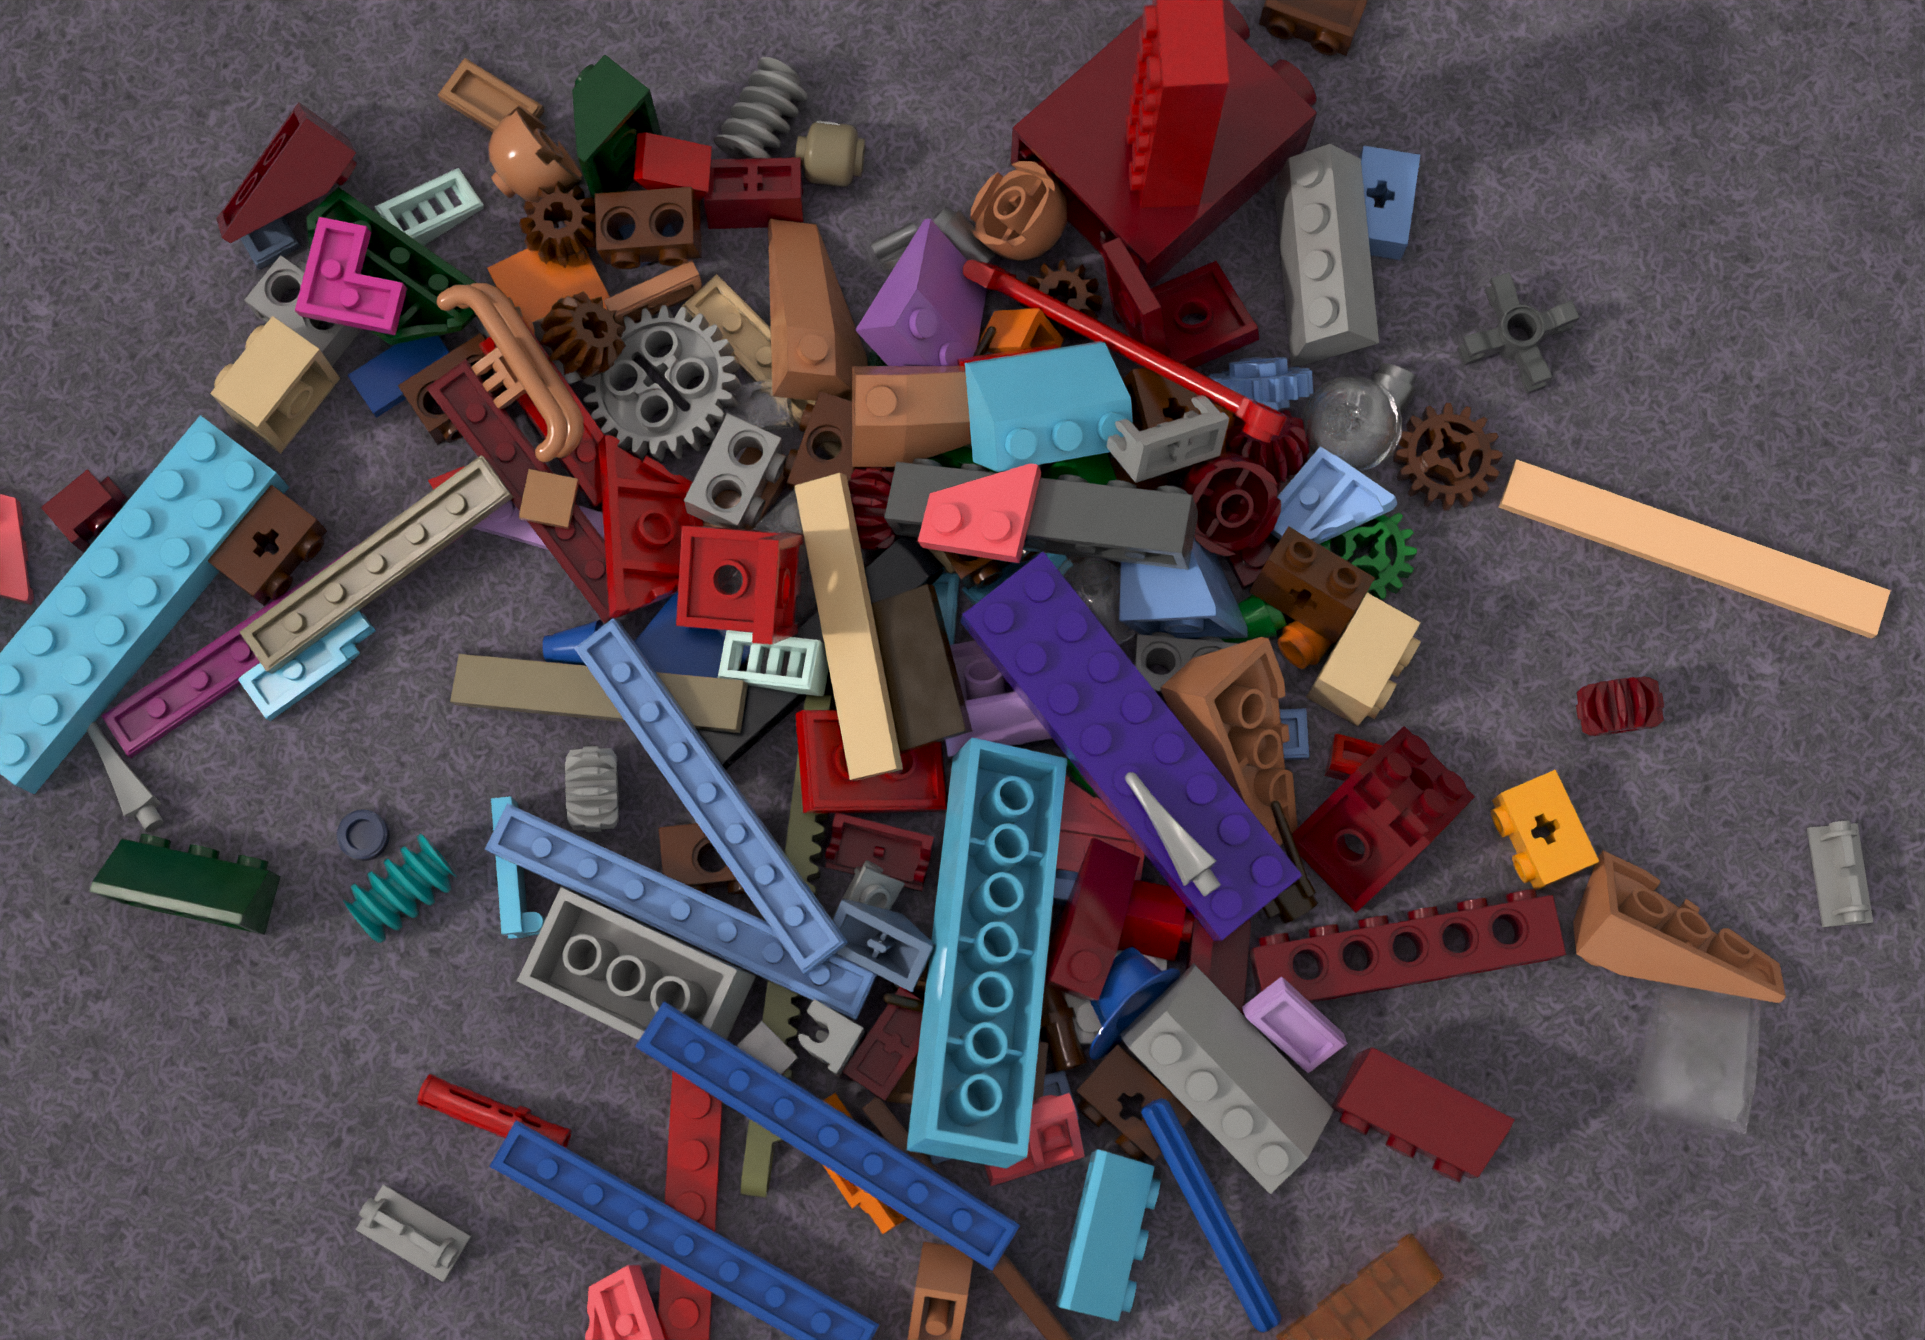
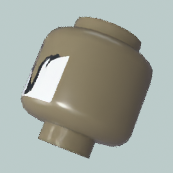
M815 121L810 126L807 137L798 136L795 158L801 157L804 175L809 183L848 187L853 182L854 176L862 177L866 139L858 138L857 129L852 125Z

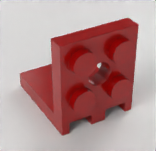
M694 525L682 526L676 626L753 632L752 643L769 645L797 635L798 624H795L796 596L800 595L802 577V574H798L799 545L804 544V534ZM725 565L736 567L742 574V586L734 594L725 592L718 583V574Z

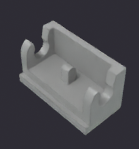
M1199 395L1193 397L1191 401L1195 408L1200 410L1201 415L1192 410L1184 413L1183 418L1164 422L1142 431H1138L1128 419L1116 421L1115 426L1124 436L1120 437L1117 434L1109 436L1106 447L1134 482L1137 483L1220 456L1229 417L1224 412L1220 413L1206 396Z
M814 999L807 1012L822 1029L829 1030V1034L823 1030L817 1031L816 1038L820 1043L813 1042L809 1036L799 1034L798 1039L810 1055L828 1065L827 1069L841 1079L843 1076L842 1071L867 1034L861 1026Z

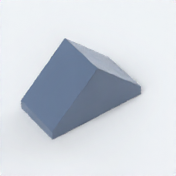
M845 898L842 899L833 922L848 944L837 951L836 954L913 992L935 944L902 913Z

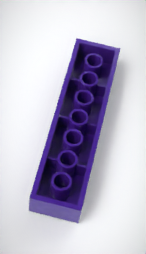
M1044 552L1037 555L962 614L960 623L1214 941H1221L1303 876ZM1127 773H1135L1163 808L1216 860L1210 870L1220 882L1221 886L1204 897L1193 881L1186 886L1183 885L1153 823L1126 782L1125 776Z

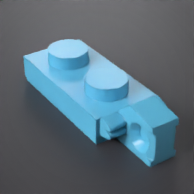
M358 611L273 674L267 672L262 664L259 663L239 677L238 680L264 717L271 721L352 663L351 660H354L360 654L355 645L376 630L367 617Z

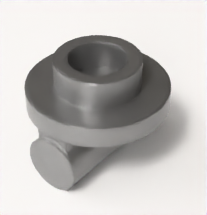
M914 222L870 243L884 270L894 269L917 232Z

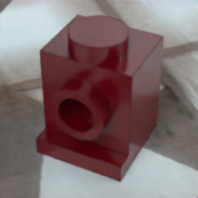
M87 469L41 508L67 539L85 553L90 547L88 540L93 536L98 537L122 509L123 506L121 504L128 497L109 476L100 481Z

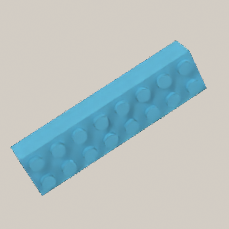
M201 415L0 652V774L21 789L32 794L39 790L87 732L89 725L98 719L215 578L219 571L208 562V559L266 490L273 485L284 494L289 488L273 469Z
M973 737L953 756L931 939L935 947L930 955L907 1141L908 1151L1001 1168H1008L1027 1157L1067 758Z

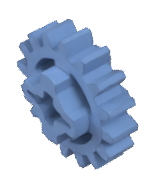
M1285 357L1244 358L1241 361L1229 363V371L1212 373L1210 376H1207L1243 396L1252 398L1277 411L1281 408L1290 407L1289 400H1297L1298 397H1309L1310 394H1313L1312 370L1310 368H1299V366L1288 367L1287 358Z

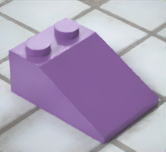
M924 219L855 331L888 366H959L958 359L973 357L977 348L987 288L964 276L963 265L967 261L966 258L931 219Z

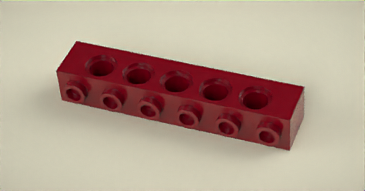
M1529 889L1506 894L1507 903L1488 906L1486 898H1478L1457 903L1458 912L1439 915L1438 909L1435 906L1407 912L1408 920L1389 924L1388 915L1359 920V929L1340 932L1338 924L1309 929L1310 938L1290 941L1289 933L1259 938L1260 947H1255L1249 951L1256 993L1258 995L1282 976L1310 1003L1555 960L1565 956L1566 952L1553 895L1537 897L1536 889ZM1495 919H1505L1513 926L1514 939L1511 944H1503L1495 938L1492 931ZM1446 927L1456 928L1464 935L1465 948L1462 953L1451 952L1445 947L1443 932ZM1396 936L1408 937L1415 944L1416 956L1412 962H1404L1394 954L1393 941ZM1346 945H1357L1365 951L1367 964L1364 970L1355 971L1345 964L1343 950ZM1305 953L1315 959L1318 965V972L1314 979L1305 980L1295 973L1293 969L1295 955Z

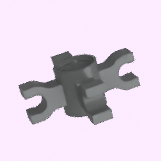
M1510 272L1490 279L1491 286L1486 287L1484 291L1490 305L1496 312L1499 323L1494 329L1477 332L1462 339L1464 344L1459 345L1457 348L1462 362L1465 366L1499 353L1506 359L1516 361L1526 394L1544 389L1546 387L1545 382L1551 380L1552 374L1546 361L1541 356L1537 343L1543 337L1571 330L1573 328L1572 323L1579 319L1573 301H1569L1540 313L1532 306L1520 305ZM1508 327H1521L1527 333L1528 340L1519 341L1514 339L1508 332Z

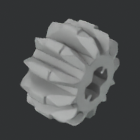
M584 746L583 749L570 750L566 756L565 794L567 820L573 830L602 832V829H614L619 822L617 755L612 748Z

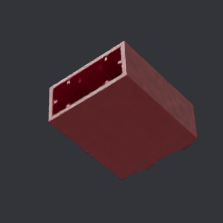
M1223 0L1229 86L1200 205L1140 208L1139 191L1130 190L1129 162L1133 161L1132 145H1127L1126 115H1129V95L1133 94L1132 76L1133 73H1136V52L1140 51L1139 32L1140 29H1143V14L1012 129L1011 164L1019 161H1033L1046 169L1061 186L1067 199V221L1102 257V244L1120 237L1149 287H1152L1283 169L1288 158L1298 155L1305 150L1317 112L1312 108L1317 101L1316 93L1306 76L1292 63L1283 59H1279L1270 67L1245 42L1250 37L1249 27L1241 13L1229 0Z

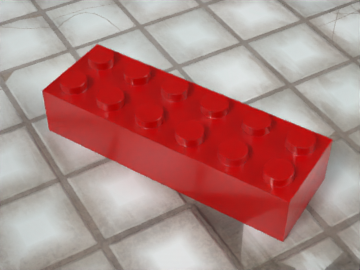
M1153 0L1152 5L1143 6V29H1140L1139 32L1140 51L1136 52V73H1133L1132 76L1133 94L1129 95V115H1126L1127 145H1132L1133 161L1129 162L1130 190L1139 191L1140 208L1200 205L1229 86L1223 0Z

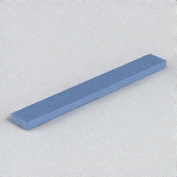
M612 618L574 649L802 973L809 974L847 945L848 942L620 621Z
M508 803L485 847V850L491 854L812 1001L815 999L830 1009L857 1021L876 980L877 974L836 953L809 974H803L766 921Z

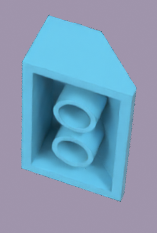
M1098 341L965 363L973 462L994 471H1006L1030 463L1040 465L1110 452L1106 447L1108 437L1116 434L1120 437L1124 436L1118 431L1115 422L1128 419L1133 423L1131 397L1105 342Z
M1098 1149L1091 1153L1056 1300L1058 1307L1118 1322L1121 1311L1130 1313L1137 1282L1128 1280L1133 1259L1143 1260L1149 1230L1141 1229V1223L1145 1208L1154 1210L1160 1189L1161 1179L1152 1177L1155 1166Z

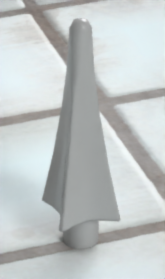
M95 721L92 722L87 728V732L103 761L124 817H133L135 822L139 820L146 832L158 829L164 823L156 810V807L161 805L160 801L131 770Z
M1127 773L1125 776L1126 782L1153 823L1183 885L1186 886L1193 881L1204 897L1219 888L1221 884L1210 870L1216 860L1163 808L1135 773Z

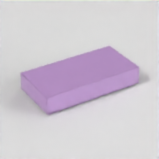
M1282 976L1242 1006L1245 1017L1307 1073L1347 1045L1344 1033Z

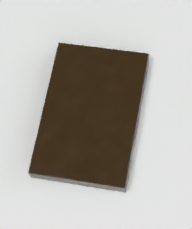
M926 584L871 603L900 754L972 732L935 586Z

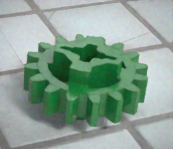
M1400 512L1390 518L1383 514L1366 522V524L1373 525L1374 527L1357 526L1331 538L1339 548V557L1348 562L1353 556L1355 548L1359 549L1364 545L1368 546L1373 540L1376 541L1368 556L1364 555L1360 559L1356 558L1351 564L1375 577L1367 593L1381 601H1384L1386 598L1385 588L1397 594L1403 587L1398 577L1409 578L1414 570L1412 566L1404 562L1412 560L1417 554V548L1405 546V543L1414 533L1412 529L1400 531L1397 526L1403 517ZM1331 539L1319 545L1330 551ZM1388 540L1393 549L1392 565L1390 564L1391 559L1385 554V543Z

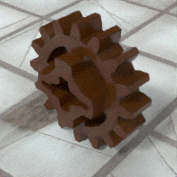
M1445 403L1441 414L1437 415L1430 405L1422 413L1423 421L1413 415L1406 424L1409 432L1401 431L1396 440V443L1403 448L1396 450L1393 462L1405 465L1396 477L1398 481L1411 480L1413 484L1407 493L1410 497L1420 491L1426 494L1424 506L1428 508L1435 499H1441L1444 511L1451 509L1455 499H1458L1464 508L1469 507L1473 501L1472 492L1482 498L1489 490L1486 482H1494L1500 473L1491 465L1497 464L1503 457L1501 451L1491 450L1490 448L1499 436L1497 433L1485 435L1482 429L1488 419L1482 417L1473 422L1469 419L1471 408L1468 406L1462 410L1460 415L1453 413L1452 404ZM1425 435L1428 450L1424 451L1421 456L1416 457L1418 441ZM1442 449L1447 455L1455 454L1457 456L1454 463H1452L1450 458L1441 459L1439 457ZM1478 457L1477 472L1470 479L1469 474L1471 471L1468 462ZM1428 477H1432V478H1434V479H1437V480H1439V481H1442V482H1444L1445 485H1441V484H1439V483H1436V482L1432 481L1431 479H1429Z

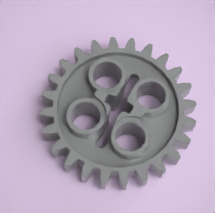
M662 305L658 318H653L647 308H644L641 314L642 322L635 324L628 315L624 317L626 330L623 332L621 339L626 347L623 349L622 354L617 357V360L614 361V365L605 373L601 372L599 375L596 374V376L583 379V384L589 391L593 392L584 398V402L591 410H595L590 416L598 427H602L601 431L604 436L611 435L620 440L617 447L624 451H628L632 447V452L641 460L650 449L651 454L658 462H662L666 449L670 448L677 459L682 458L684 444L689 443L698 452L700 450L699 436L704 434L708 438L715 439L716 434L711 425L714 422L723 423L726 417L722 412L723 407H737L738 402L728 391L741 388V382L737 376L731 374L740 369V365L734 356H730L734 349L727 339H722L723 334L718 326L714 324L708 327L709 323L701 313L692 320L687 309L681 307L675 318H673L668 307ZM669 344L673 345L667 355L659 358L656 357L660 348ZM641 355L663 380L670 383L677 394L690 405V409L686 412L682 411L658 384L653 382L645 370L634 362L635 356ZM696 376H704L702 383L698 387L686 389L691 379ZM637 377L633 387L625 391L619 390L625 379ZM665 408L668 409V413L663 420L651 423L652 417L657 411Z

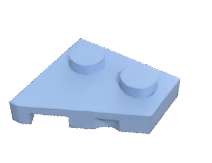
M1321 445L1278 495L1277 498L1281 500V512L1271 534L1280 540L1289 526L1314 542L1321 544L1393 510L1397 506L1396 496Z

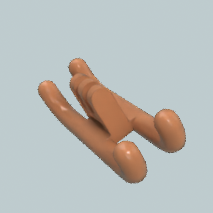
M488 283L454 285L441 292L436 301L441 310L450 311L456 306L462 309L471 307L497 346V348L475 363L471 368L477 377L486 374L492 368L495 370L496 373L482 384L487 393L495 391L502 385L506 387L507 390L493 400L498 410L507 407L527 392L544 418L548 430L545 440L535 449L536 458L541 462H549L555 457L565 458L570 455L581 442L584 433L583 416L575 400L507 296L499 288Z

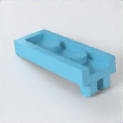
M511 796L491 798L493 831L507 803L519 808L518 803ZM495 855L502 935H508V939L539 935L546 919L537 912H527L524 868Z

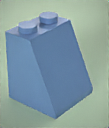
M1195 538L1188 570L1121 562L1119 621L1139 634L1152 635L1153 632H1165L1173 635L1175 638L1194 640L1205 636H1213L1220 639L1248 637V627L1216 554L1205 549Z

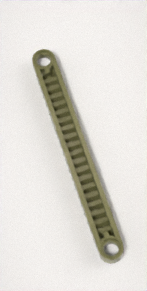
M806 695L804 710H832V695ZM798 753L785 854L817 898V889L809 882L820 878L819 867L812 862L822 859L823 852L822 848L814 842L825 839L824 827L818 824V822L828 819V813H803ZM768 981L762 1021L797 1056L796 1051L788 1046V1042L798 1039L800 1034L796 1028L791 1026L792 1021L802 1018L801 1010L793 1005V1002L804 997ZM790 1069L783 1074V1076L790 1080L794 1079V1073ZM749 1119L744 1155L741 1195L767 1198L775 1144L784 1140Z

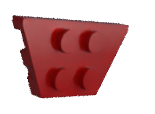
M605 435L598 445L609 618H618L678 593L682 526H703V520L687 513L684 499L693 483L692 481L681 475L670 473L665 469L664 465L647 455L643 460L638 459L617 447L620 442L619 439L611 435Z

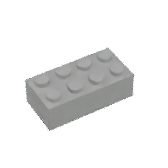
M560 887L517 982L637 1040L640 1039L663 1001L671 1004L727 1040L756 975L579 893Z

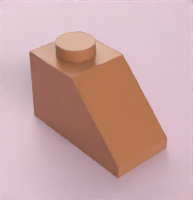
M923 1241L908 1340L961 1339L973 1259L953 1246Z

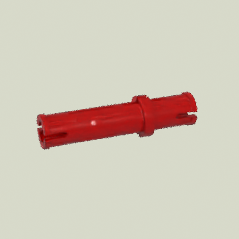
M429 1074L426 1077L417 1097V1104L439 1111L452 1118L494 1133L504 1138V1140L516 1120L567 1148L571 1138V1129L540 1119L532 1115L529 1108L520 1105L516 1109L464 1087L449 1083L433 1074Z

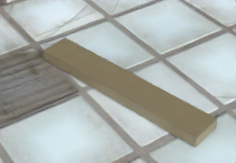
M483 455L479 456L241 630L240 634L264 669L273 674L514 498L488 460Z
M467 654L458 655L450 700L451 703L457 706L626 722L587 666ZM656 672L696 729L731 733L741 732L748 687L744 680Z

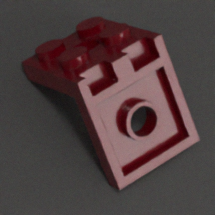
M1120 237L1102 244L1113 317L1117 324H1123L1129 337L1181 364H1186L1191 369L1259 340L1257 325L1217 261L1150 289ZM1192 313L1206 316L1204 321L1194 325L1186 324L1182 321L1185 316Z
M1403 726L1292 833L1299 855L1357 913L1422 852L1475 796L1466 788L1464 781L1458 774L1448 770L1431 753L1429 746L1422 738L1413 735ZM1345 834H1353L1360 838L1364 844L1365 853L1358 854L1350 850L1345 842Z

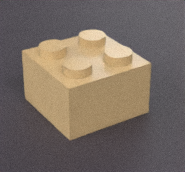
M272 316L265 326H258L250 334L246 341V349L236 362L228 364L220 371L214 383L215 388L210 394L235 422L281 454L340 380V377L319 348Z
M1367 593L1346 625L1306 698L1356 726H1359L1366 716L1375 719L1379 711L1385 707L1397 685L1389 680L1390 676L1398 677L1420 645L1421 641L1413 637L1421 622Z

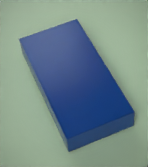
M438 335L395 344L348 374V377L377 418L406 399L398 387L400 383L445 356L449 351Z

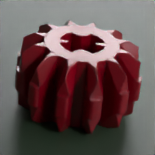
M1290 410L1281 411V413L1287 416V419L1279 436L1273 435L1270 443L1258 440L1243 432L1242 429L1246 422L1241 418H1236L1234 427L1227 430V439L1225 440L1227 453L1231 452L1255 460L1273 475L1275 480L1285 483L1286 475H1296L1302 465L1308 461L1310 448L1306 428L1303 425L1302 418L1292 417Z
M861 467L860 469H855L851 474V480L848 481L859 543L862 549H887L899 539V535L894 533L884 518L894 470L888 469V467Z
M1630 677L1600 681L1599 683L1583 686L1576 692L1578 705H1576L1578 720H1581L1582 732L1590 736L1623 734L1651 729L1664 721L1662 708H1665L1663 695L1659 691L1658 681L1650 677Z

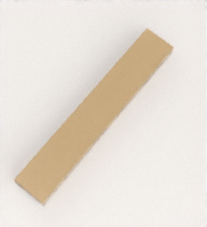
M837 473L794 485L850 780H861L903 770L847 475Z

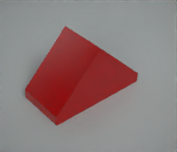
M647 132L637 133L634 180L647 190L692 187L700 201L709 190L712 146Z

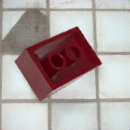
M298 102L216 218L221 238L232 243L323 196L330 191L335 183L342 186L350 177L357 164L352 159L356 151L348 137Z

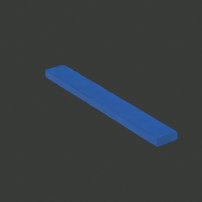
M663 1001L635 1045L642 1052L993 1271L1020 1227L1016 1221L666 1001Z
M517 1120L514 1122L489 1166L796 1340H872L879 1326L873 1320Z

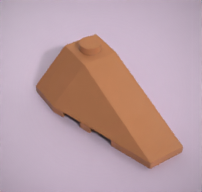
M770 219L768 222L772 397L816 401L819 391L852 401V366H868L867 356L859 335L855 331L856 327L817 224Z
M852 366V467H895L896 462L913 463L914 459H927L971 444L965 366Z
M1259 637L1192 658L1164 683L1160 689L1171 712L1280 846L1283 842L1270 804L1272 801L1276 800L1281 804L1291 833L1298 828L1293 773L1285 769L1283 743L1290 741L1289 728L1287 724L1281 723L1279 698L1285 696V685L1269 638Z
M1604 850L1598 856L1599 862L1594 865L1573 921L1576 955L1582 957L1593 966H1602L1623 976L1775 1003L1783 1001L1786 994L1780 963L1729 928H1723L1716 934L1710 929L1705 919L1698 914L1700 910L1698 906L1685 899L1681 906L1677 907L1654 891L1660 883V880L1655 876Z

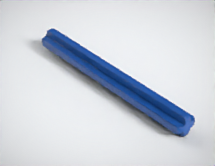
M1163 1098L1148 1103L1142 1108V1116L1253 1327L1261 1333L1271 1330L1280 1324L1282 1316L1169 1101Z

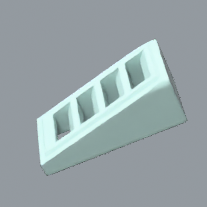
M457 168L375 206V212L403 231L396 221L401 218L408 230L403 232L424 246L482 210L484 205L461 170ZM452 187L462 204L454 207L444 190ZM435 197L444 213L437 215L428 200ZM417 207L426 219L421 224L418 223L411 212Z
M727 630L718 678L744 680L749 686L823 696L829 670L825 645L820 640L795 637L787 638L773 645L752 643V633ZM744 645L751 646L746 672L739 671ZM767 648L770 649L766 673L762 674L760 670L764 649ZM785 652H790L786 676H781Z

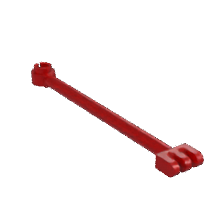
M968 260L963 265L964 276L987 289L997 290L1032 309L1040 308L1045 316L1095 342H1105L1107 348L1197 395L1206 396L1214 404L1236 414L1235 416L1244 420L1246 423L1242 431L1248 435L1270 443L1273 435L1279 436L1287 419V416L1252 398L1243 396L1018 280L1015 274L997 265L977 260Z

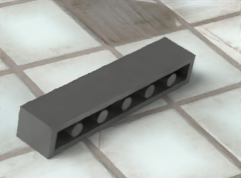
M923 458L914 459L913 463L896 462L884 518L896 535L919 538L930 493L997 473L990 472L986 467L976 464H963L960 469L942 467L936 461ZM1060 475L1058 480L1040 478L1023 550L1188 570L1199 512L1193 496L1178 487L1160 486L1157 488V491L1137 489V486L1121 480H1111L1107 482V485L1088 483L1084 478L1074 475Z

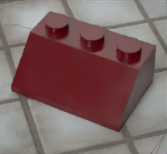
M1373 1047L1356 1054L1332 1105L1334 1110L1342 1113L1339 1119L1341 1124L1364 1135H1367L1371 1128L1387 1136L1388 1139L1385 1146L1411 1159L1418 1152L1435 1161L1431 1168L1433 1171L1460 1183L1463 1176L1469 1179L1480 1176L1510 1131L1515 1120Z

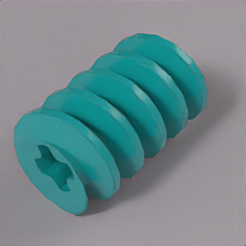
M421 833L416 836L421 850L419 853H415L405 846L401 847L400 851L404 861L402 866L387 858L383 861L388 874L386 878H382L373 871L367 873L371 889L367 891L354 883L350 887L355 901L349 903L343 899L344 904L356 921L378 943H383L386 940L383 924L393 930H400L403 926L399 914L400 911L411 918H416L419 915V910L415 899H419L431 906L435 903L432 887L434 886L442 892L448 893L452 890L448 874L457 878L445 858L431 841Z

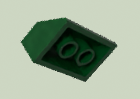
M604 55L595 66L590 64L581 71L572 90L577 158L590 195L594 199L596 193L625 192L634 182L637 133L647 132L662 136L650 89L607 55Z
M141 834L139 842L127 839L120 840L93 879L89 890L91 893L120 904L265 935L281 876L267 870L269 862L265 860L238 855L237 863L219 860L220 851L190 844L188 853L169 849L171 840Z

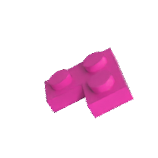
M323 217L318 218L295 307V312L299 316L396 335L407 288L401 282L361 274L371 236V231L367 226Z

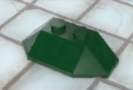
M340 187L306 216L309 252L319 217L367 226L371 231L361 274L401 282L407 288L396 335L371 331L388 344L394 345L461 331L477 316L471 307L462 309L456 306L450 311H444L436 303L438 295L454 285H471L476 283L474 280Z

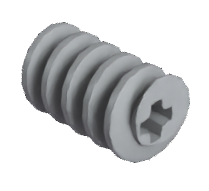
M762 57L758 60V71H754L749 76V87H745L740 92V103L732 106L730 110L731 119L725 120L721 126L723 134L714 138L715 144L723 152L735 159L771 158L763 148L767 147L777 150L781 146L780 140L772 132L776 131L786 134L790 130L789 124L781 116L795 118L799 114L797 107L790 100L805 102L808 98L807 93L799 86L800 77L797 73L777 59Z

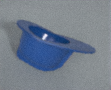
M1133 947L1126 948L1113 960L1098 1001L1090 1000L1102 1026L1091 1044L1089 1050L1090 1059L1098 1060L1113 1050L1123 1040L1119 1034L1180 977V970L1171 968L1162 971Z

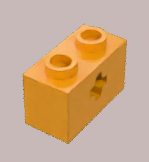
M1556 769L1506 790L1492 799L1495 806L1491 810L1492 821L1502 837L1509 836L1517 854L1512 856V861L1518 876L1524 883L1531 882L1534 889H1541L1599 862ZM1536 826L1538 828L1547 826L1550 835L1545 838L1534 839L1531 830Z

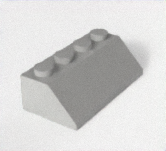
M1332 144L1288 158L1276 179L1274 191L1291 366H1302L1378 344L1379 336L1361 159Z
M1194 963L1119 1034L1128 1048L1269 1194L1308 1159L1334 1111Z

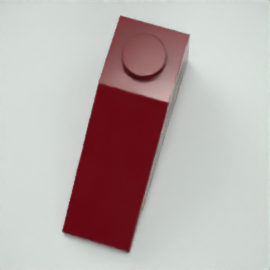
M1096 838L1091 839L1048 949L1045 975L1046 985L1082 1000L1098 1001L1117 953L1140 857Z

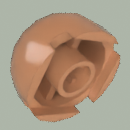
M521 106L515 108L502 119L491 135L488 144L489 159L496 170L491 176L493 182L507 197L512 198L515 194H518L524 200L532 202L540 201L537 195L538 187L546 190L549 195L554 193V187L558 181L564 185L566 193L569 192L582 180L580 178L583 176L582 171L559 140L557 146L542 131L546 126Z
M1019 161L1011 164L1016 170L1009 172L1004 177L997 172L988 179L975 198L970 218L976 223V231L972 230L974 237L988 249L1004 259L1028 261L1040 257L1051 249L1061 237L1067 224L1068 205L1061 186L1046 169L1033 161Z

